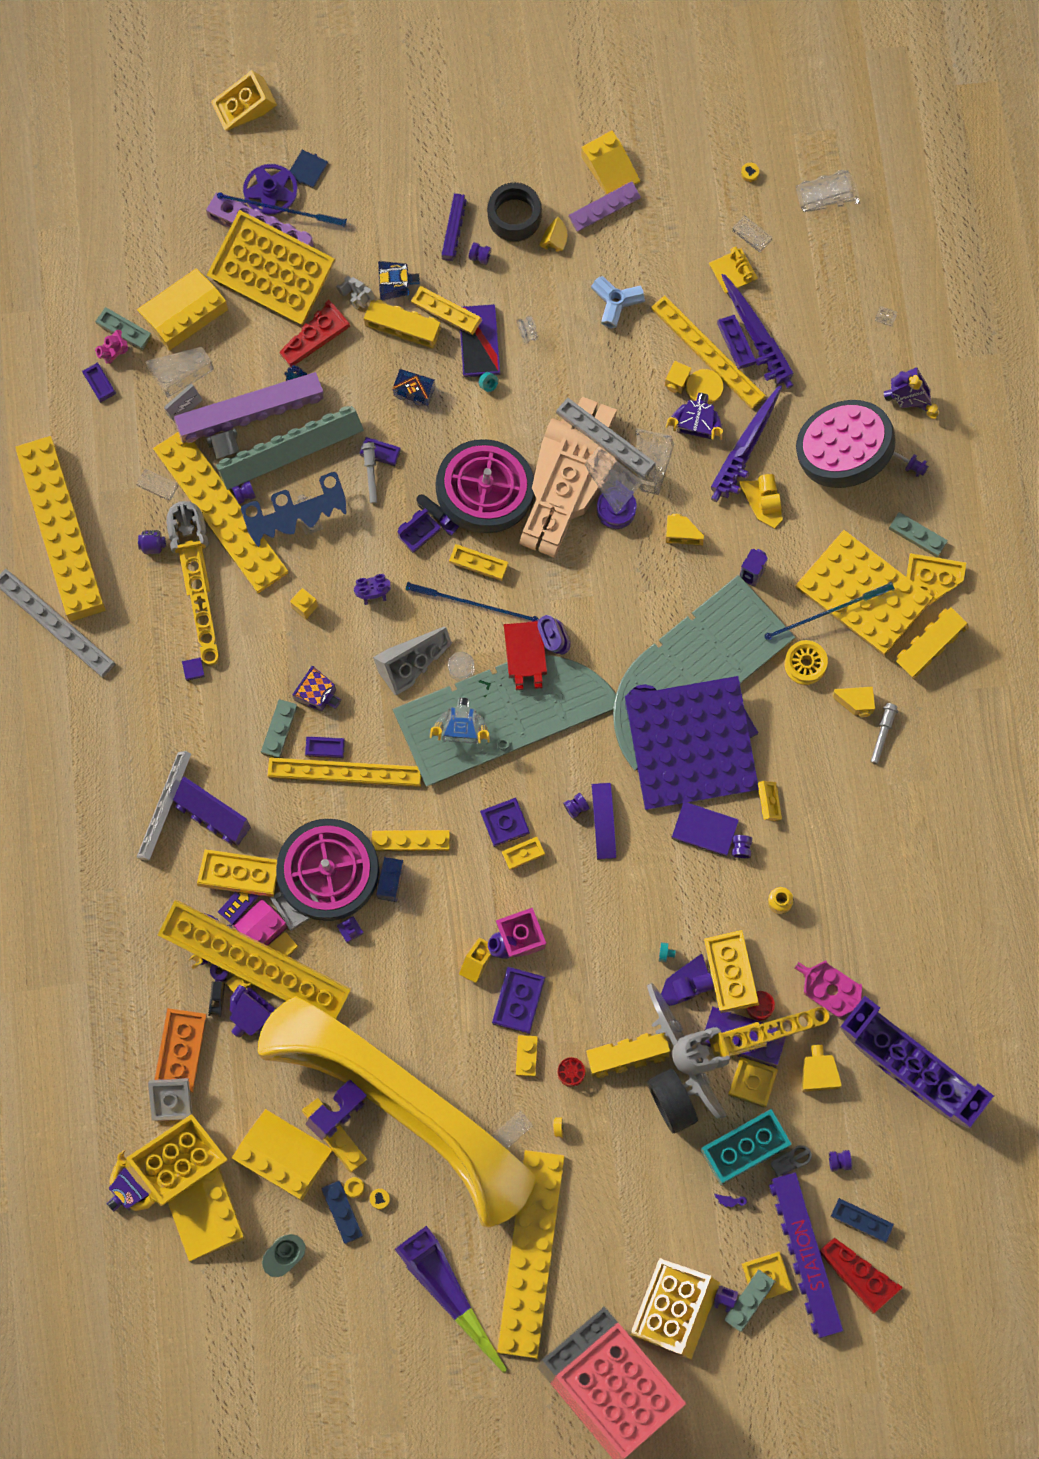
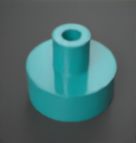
M486 372L480 376L479 386L486 392H492L496 389L498 385L496 375Z
M661 942L659 962L666 963L667 957L675 958L676 950L668 949L669 943Z

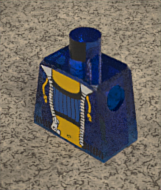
M378 261L379 292L382 301L407 296L410 294L409 285L420 284L419 273L409 274L408 264Z

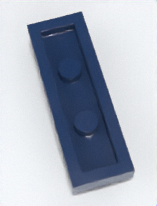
M340 1180L321 1188L344 1244L363 1237Z
M838 1198L830 1216L884 1243L887 1242L894 1226L893 1223L841 1198Z

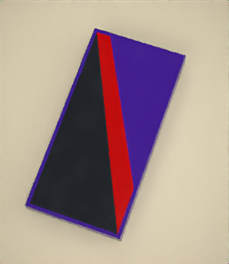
M495 304L463 306L462 308L482 319L473 335L460 329L463 377H477L486 372L500 375Z

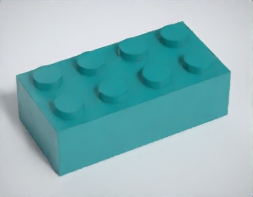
M770 1109L702 1147L701 1152L721 1186L789 1148L791 1142L774 1112Z

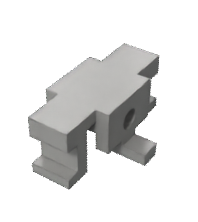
M347 276L342 285L336 286L339 293L343 296H346L353 290L350 294L352 297L350 301L356 309L359 308V305L365 308V303L376 298L370 288L354 277Z

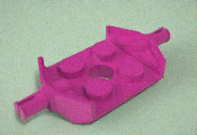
M826 960L812 968H807L800 962L795 966L794 969L804 974L803 977H805L803 994L837 1017L842 1018L850 1014L861 1001L862 984L859 985L829 965ZM830 985L835 986L838 990V993L834 996L827 993V987Z

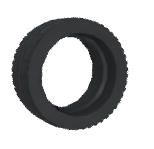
M519 182L501 185L493 191L488 201L487 216L489 225L493 232L501 239L511 242L528 239L538 230L542 219V205L538 194L528 185ZM521 200L532 208V215L523 223L508 224L497 216V209L506 201Z
M673 1069L662 1072L647 1081L656 1106L672 1134L680 1132L698 1122L696 1111L688 1093Z

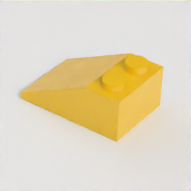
M253 70L211 101L226 131L259 118L277 106L264 77Z
M613 130L581 147V158L606 195L630 182H633L634 185L640 183V179L624 147Z

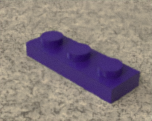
M731 315L718 319L717 325L737 369L755 365V357L736 316Z

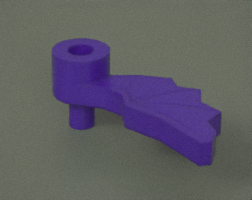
M715 1193L718 1203L723 1204L724 1207L729 1206L731 1208L737 1204L742 1206L747 1204L746 1197L742 1196L733 1199L731 1196Z

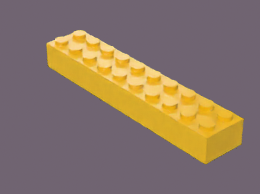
M47 436L16 446L17 456L67 618L72 622L106 611L52 437Z

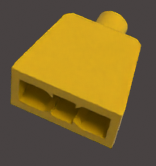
M823 1045L811 1046L812 1057H805L803 1062L802 1092L840 1089L841 1081L833 1055L824 1056Z

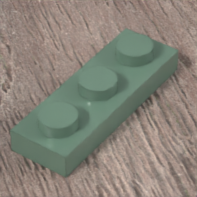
M106 307L95 321L96 325L112 334L116 330H121L123 340H126L129 344L140 350L144 349L152 337L150 332Z
M900 512L889 527V530L937 558L948 541Z
M281 699L278 700L261 749V754L274 758L281 757L298 707L297 704Z
M758 1269L735 1303L734 1308L732 1307L724 1320L742 1332L776 1281Z

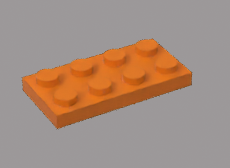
M167 1008L154 1080L189 1078L190 1092H194L207 1014Z

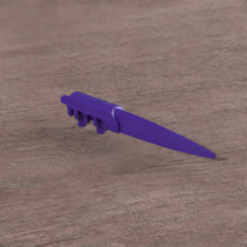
M721 274L731 300L751 336L754 346L759 351V358L755 359L758 366L762 364L768 365L767 371L769 373L764 374L765 380L776 379V385L784 383L787 389L792 388L794 385L790 379L794 373L774 338L769 335L757 314L725 274Z
M778 386L753 417L733 450L730 451L711 485V490L714 492L711 497L712 501L718 502L720 496L729 498V492L740 493L741 487L736 486L737 477L746 479L749 477V471L743 470L746 468L745 463L750 458V454L773 411L782 386Z

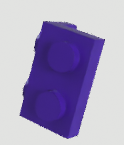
M424 508L422 511H417L408 523L404 522L401 524L397 534L405 546L414 553L441 530V527L428 514V510Z

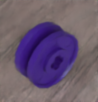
M611 487L605 490L599 497L597 516L606 527L623 529L634 520L637 508L636 499L625 488Z

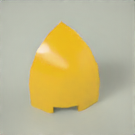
M559 217L554 219L545 230L539 244L540 247L544 249L551 247L556 248V251H563L568 234L564 222Z

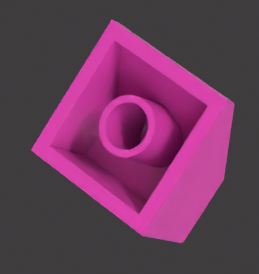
M262 899L233 925L237 931L267 946L288 928L286 922Z
M533 908L496 920L509 957L527 956L545 949L546 941ZM506 936L513 937L517 942V946L510 945Z

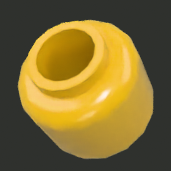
M778 887L769 894L768 906L772 912L785 914L793 906L794 897L787 888Z

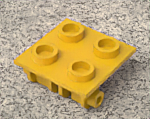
M737 246L731 248V253L709 263L725 294L728 291L721 274H725L736 288L758 279L742 248H737Z

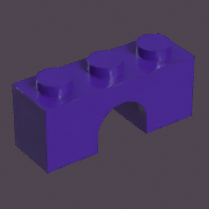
M349 1079L336 1091L333 1097L340 1110L332 1112L322 1105L308 1118L305 1125L322 1141L327 1136L331 1138L338 1131L336 1128L338 1125H345L351 1118L350 1114L354 1110L358 1112L365 1105L363 1101L367 1095Z

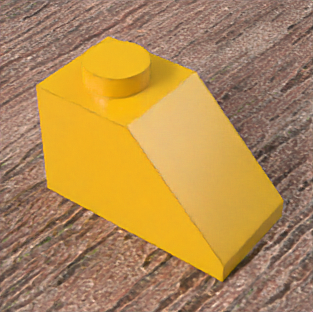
M681 514L667 515L665 543L703 545L704 535L687 517Z
M873 687L834 689L833 698L853 715L868 717L874 713Z
M478 938L466 955L459 975L475 983L479 980L492 956L488 949V941Z

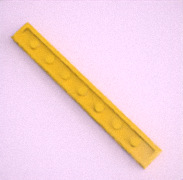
M665 295L651 306V310L712 371H715L752 410L766 399V395L740 369L738 370L737 366Z
M269 758L267 774L268 778L412 787H421L422 779L417 766Z

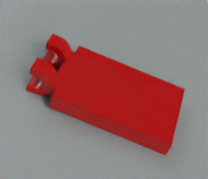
M538 621L503 624L509 678H515L516 691L524 690L523 677L534 676L535 689L543 688L542 675H547L544 643L537 626Z

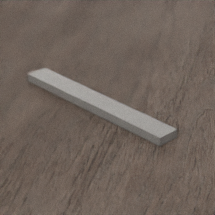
M7 569L0 574V590L100 677L103 678L116 665Z

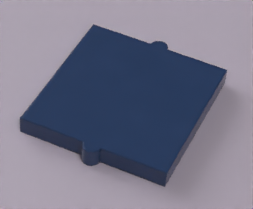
M302 149L289 171L299 184H305L314 188L328 165V161L318 157L317 154H312Z

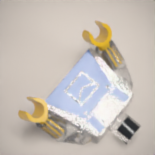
M458 698V706L449 707L448 711L440 716L430 731V738L436 735L438 740H441L442 736V741L479 744L482 739H486L488 743L490 742L488 727L482 715L477 714L475 708H469L470 700L468 698Z

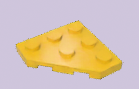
M910 553L906 577L933 597V600L927 605L928 607L963 583L966 563Z

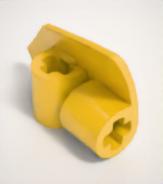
M765 474L758 477V480L739 481L757 520L775 529L783 521L775 475Z

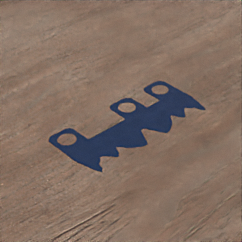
M331 472L321 476L319 482L324 494L293 505L288 490L274 493L271 496L275 512L263 516L260 504L257 501L243 505L241 512L248 533L258 547L260 546V539H262L264 534L274 538L276 529L284 534H294L297 519H301L311 528L318 522L321 512L330 517L333 509L336 508L346 515V497L338 474ZM329 476L334 477L336 480V484L332 488H327L324 485V480ZM281 494L287 496L288 499L284 506H279L276 503L277 496ZM249 506H255L258 512L256 516L248 517L246 509Z

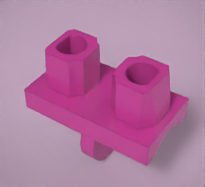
M116 330L112 335H107L104 339V344L95 348L97 357L104 358L106 364H111L119 354L123 355L128 351L127 341L123 340L121 330Z

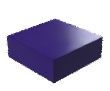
M201 657L182 661L186 681L205 677Z

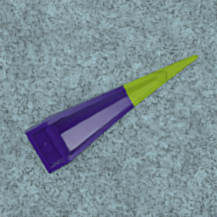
M425 1226L397 1246L395 1251L407 1265L406 1268L494 1364L505 1373L506 1367L468 1303L439 1241L429 1228Z

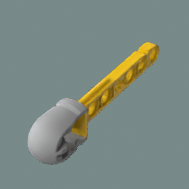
M181 501L175 503L169 509L166 517L168 535L171 540L170 546L173 553L180 555L186 594L191 598L198 642L201 645V658L206 665L213 666L218 663L219 653L217 644H215L216 637L207 592H210L203 549L207 548L209 543L207 536H205L204 516L196 504L189 501ZM177 522H181L180 528L178 527ZM195 527L198 528L197 537L199 541H187L185 544L180 545L177 531L182 532L185 537L192 535ZM190 563H198L199 568L196 571H190L188 569ZM200 580L202 582L201 588H192V582ZM199 598H201L202 601H205L204 603H202L204 611L201 612L199 605L195 604L198 602ZM201 616L209 618V622L206 625L198 623V619ZM204 634H210L212 636V640L210 643L202 642V636ZM208 652H213L216 655L213 661L205 660V655Z
M817 1007L767 1023L759 1024V1022L723 1033L715 1027L686 1035L679 1039L674 1046L672 1052L673 1061L681 1072L689 1075L701 1074L715 1068H721L729 1063L731 1056L767 1045L766 1042L803 1032L810 1028L813 1029L827 1023L829 1013L825 1008ZM816 1012H820L822 1014V1022L816 1019ZM800 1017L806 1019L807 1025L805 1027L800 1024ZM784 1021L790 1024V1031H786L783 1028ZM777 1027L776 1032L772 1034L767 1032L768 1029L771 1030ZM751 1031L757 1034V1041L751 1040ZM734 1036L741 1040L739 1047L733 1043ZM709 1039L715 1058L709 1061L706 1058L710 1054L707 1046L697 1043H702Z

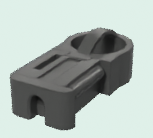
M804 1145L796 1146L790 1152L772 1161L771 1167L776 1172V1176L781 1177V1174L784 1175L795 1169V1167L798 1169L801 1166L807 1165L811 1160V1151ZM798 1149H804V1150H805L804 1152H802V1153H800V1154H798L797 1156L794 1157V1153H795L796 1150H798ZM807 1154L809 1155L805 1163L796 1161Z

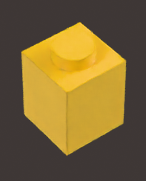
M674 361L665 379V387L673 393L678 392L682 394L691 375V368Z
M303 588L290 600L292 609L305 620L318 607L317 599Z

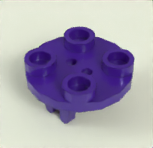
M377 574L367 579L359 578L354 586V594L356 597L364 600V605H368L367 599H375L381 596L383 601H387L386 594L391 589V582L384 574Z

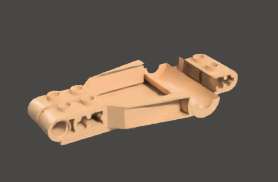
M582 397L578 405L594 417L598 402ZM601 404L595 418L611 429L617 409ZM555 418L551 419L542 440L532 486L535 504L519 543L536 551L541 541L539 552L553 558L556 557L571 520L585 514L612 474L616 461L614 456L563 418L561 421Z

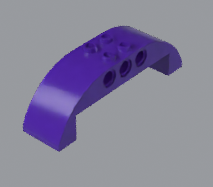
M864 996L840 1027L846 1037L876 1066L925 1104L948 1119L970 1128L994 1095L980 1084L974 1087L879 1013L880 1007Z

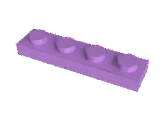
M630 182L569 214L568 217L576 232L641 197L633 182Z

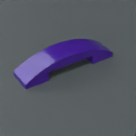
M611 783L591 784L597 860L616 859Z

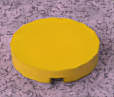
M700 369L693 372L688 378L686 384L687 394L692 401L697 400L698 393L708 394L707 404L711 405L721 398L723 381L715 371Z

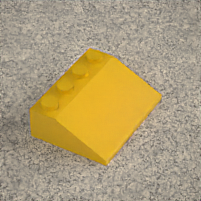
M195 269L142 305L137 311L168 351H170L228 311V306L219 291Z
M265 1109L240 1143L232 1159L302 1201L333 1150Z
M191 1114L128 1156L125 1167L136 1182L162 1206L227 1162V1158Z
M220 1167L168 1201L189 1262L246 1239Z
M659 1259L630 1335L672 1353L692 1359L720 1282L711 1276Z

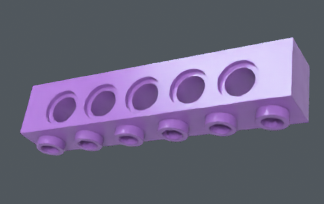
M216 192L206 209L209 219L228 228L231 227L238 211L241 210L311 247L314 246L313 238L309 233L305 231L300 232L290 224L285 225L273 216L268 217L258 209L253 210L241 201L236 202L226 194L221 195ZM227 210H233L230 213H226Z

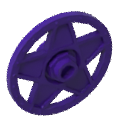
M277 164L261 165L252 170L246 177L243 184L244 198L253 210L258 209L265 215L279 214L287 210L295 201L297 182L293 174L283 166ZM276 169L280 170V172L271 176L265 170ZM255 175L258 184L247 189L249 181ZM289 177L293 183V193L284 187ZM250 199H261L263 209L255 206ZM277 201L287 202L282 207L274 209Z

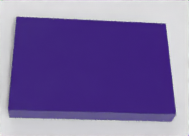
M683 802L671 839L727 857L739 819Z
M507 967L492 1024L530 1034L545 977Z

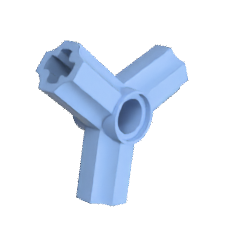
M603 276L598 277L591 285V289L607 303L601 324L607 328L617 327L623 307L645 302L641 286L624 290L616 289ZM618 298L620 301L614 302L612 299Z

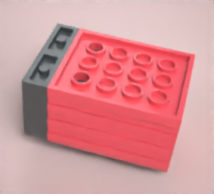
M605 1306L543 1358L537 1366L543 1376L612 1459H624L686 1404Z

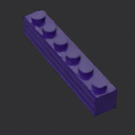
M454 193L441 254L442 260L453 261L454 257L456 258L457 251L455 249L459 244L457 239L461 235L460 226L462 227L463 225L462 216L465 215L464 206L467 205V199H465L464 194Z

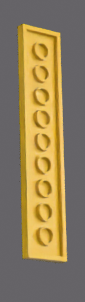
M177 432L153 448L190 502L200 508L204 521L257 594L289 573L264 537L260 539L259 547L255 544L248 533L240 504H238L229 489H226L221 478L194 442L182 443Z
M176 899L157 934L285 1001L296 996L334 1019L337 1018L351 991V988Z
M529 1150L524 1152L523 1164L536 1177L533 1189L525 1205L518 1211L515 1218L497 1353L538 1358L564 1155Z

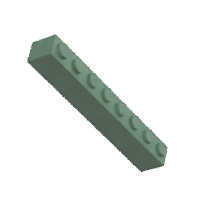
M345 406L335 414H326L321 420L316 422L310 421L305 424V427L300 429L294 428L284 436L273 437L270 442L257 444L254 446V449L241 451L231 459H222L216 467L228 490L360 433L364 429L354 407Z

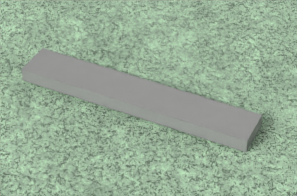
M567 398L556 410L557 415L643 479L656 466L653 460L571 399Z
M187 751L177 753L137 854V858L142 861L150 860L190 759L191 753Z

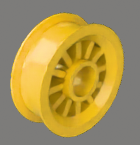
M809 640L799 641L792 645L785 658L787 675L794 682L802 685L818 682L824 676L828 664V657L823 647ZM807 659L811 662V665L805 666L801 661Z

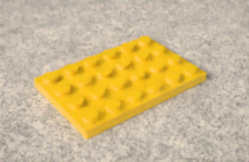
M239 210L206 276L304 325L336 259Z
M845 530L840 533L796 584V588L884 656L933 600L930 594Z

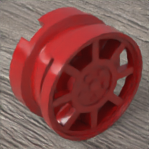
M756 991L759 1005L747 1007L746 1010L751 1018L763 1021L772 1015L775 1001L768 992Z
M574 1057L565 1058L558 1066V1079L567 1087L580 1085L585 1078L584 1064Z

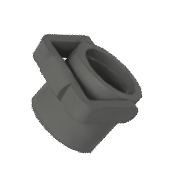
M236 429L207 438V444L209 448L213 447L216 458L240 451L236 441Z

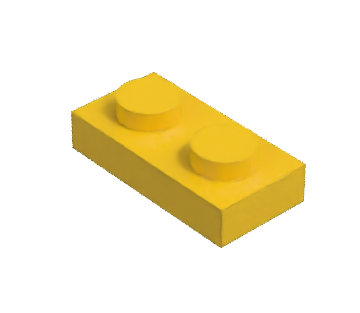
M771 781L758 782L764 820H782L777 783Z
M538 837L502 851L509 871L545 856Z
M518 1035L516 1076H536L538 1036Z

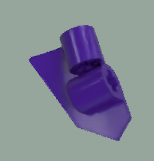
M698 955L666 979L661 995L668 1006L691 1000L695 995L714 989V984L710 973L707 971L703 955Z

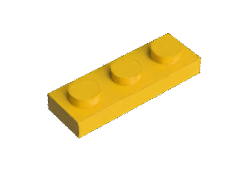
M455 544L449 559L450 564L500 581L503 580L509 565L507 561Z

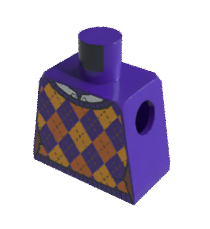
M311 666L292 694L294 701L319 711H323L327 704L336 709L341 702V699L334 695L336 692L334 683L314 666Z

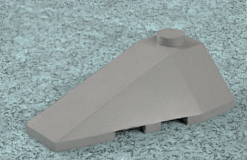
M444 626L391 647L376 655L373 659L380 676L393 694L398 695L410 688L416 682L415 679L421 673H425L428 670L427 666L433 660H437L452 642L447 628Z

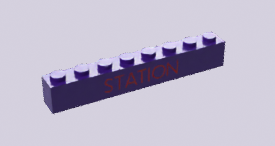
M796 1172L771 1180L772 1184L769 1185L772 1197L776 1196L778 1204H775L777 1215L782 1216L783 1219L781 1229L783 1235L788 1236L789 1243H787L789 1255L794 1256L795 1263H792L795 1275H799L801 1283H798L800 1293L805 1295L807 1303H804L807 1315L811 1314L813 1323H810L813 1335L817 1334L818 1339L843 1331Z

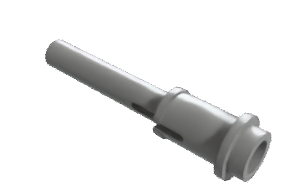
M364 443L361 450L364 451V467H367L370 503H377L374 466H376L374 449H376V446H374V443Z
M887 703L883 707L885 711L880 723L881 730L870 761L874 764H878L888 730L892 728L895 714L898 713V707L894 704Z

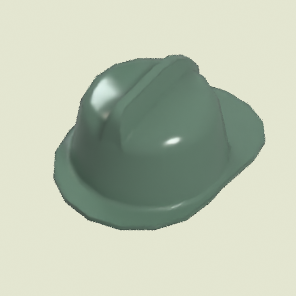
M294 1234L277 1238L263 1255L262 1267L265 1273L271 1277H280L288 1273L305 1254L306 1248L303 1239Z

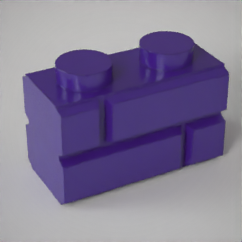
M751 549L741 565L740 577L751 586L757 585L760 577H762L766 570L768 557L760 549Z

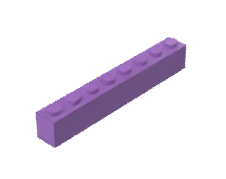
M314 372L174 416L175 424L182 443H191L203 436L210 437L219 431L226 432L235 426H245L251 421L264 420L274 414H283L286 410L299 409L309 403H318L323 399V390L318 376Z

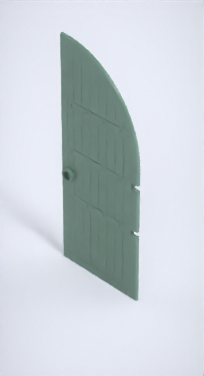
M739 575L692 612V615L695 617L694 620H691L688 616L659 639V642L662 644L661 647L658 648L655 643L651 645L631 664L624 674L614 701L613 721L619 747L634 771L637 769L624 697L637 685L643 684L651 685L656 690L734 676H739V682L742 683L795 639L790 630Z
M545 655L547 675H542L543 688L535 689L534 676L523 677L524 690L516 691L515 678H509L506 662L495 667L496 674L492 675L489 669L455 683L457 690L452 691L450 686L392 710L426 787L612 711L614 709L616 693L602 677L588 667L567 658ZM482 680L491 683L489 690L486 689L487 685L479 683L478 681ZM460 698H468L467 706L459 705ZM451 708H455V715H451ZM470 709H474L472 720L477 738L443 736L452 716L469 718ZM455 722V724H454V733H464V732H455V725H456V723H465V722ZM438 723L443 724L441 740H438L436 735L430 738L431 728L437 727ZM481 726H484L485 730L489 732V743L486 739H482L481 743H478V732L481 731Z

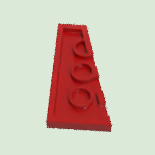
M329 299L324 303L325 306L314 314V318L302 327V331L297 336L295 335L279 352L290 368L350 328L349 322Z
M835 1237L819 1251L872 1314L903 1288L900 1284H896L889 1279V1276L874 1268L867 1260L860 1258L856 1255V1252Z

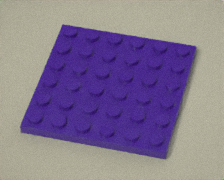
M739 676L624 696L645 810L759 790Z

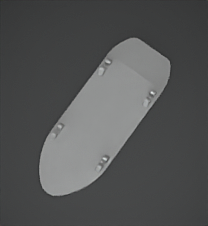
M650 983L647 985V988L659 1016L652 1024V1027L660 1024L661 1029L656 1030L655 1033H665L666 1036L670 1037L675 1046L679 1039L684 1037L682 1033L683 1028L679 1021L675 1019L656 986ZM705 1073L689 1075L690 1079L683 1085L684 1088L692 1086L693 1089L687 1091L688 1095L696 1094V1096H700L716 1118L723 1119L726 1117L724 1109L709 1085L710 1081Z

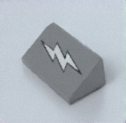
M190 384L164 406L166 415L175 423L174 416L191 411L202 401V398L195 387Z

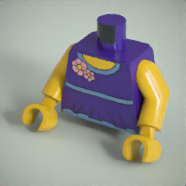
M123 1150L117 1156L118 1161L113 1168L109 1181V1190L115 1196L106 1204L113 1212L122 1204L129 1211L149 1209L156 1200L136 1182L126 1169V1158L124 1156L126 1150Z

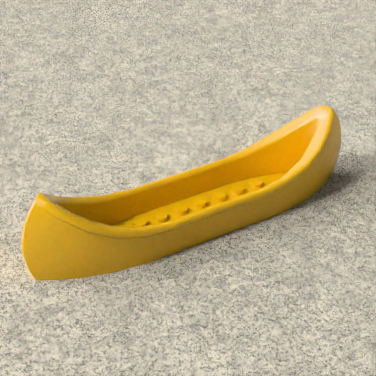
M295 996L271 1013L260 1033L258 1041L259 1056L267 1061L291 1063L316 1069L344 1083L350 1079L367 1095L366 1097L428 1143L451 1165L469 1191L483 1227L491 1228L509 1220L525 1205L533 1189L536 1176L511 1152L470 1118L365 1039L308 1002Z

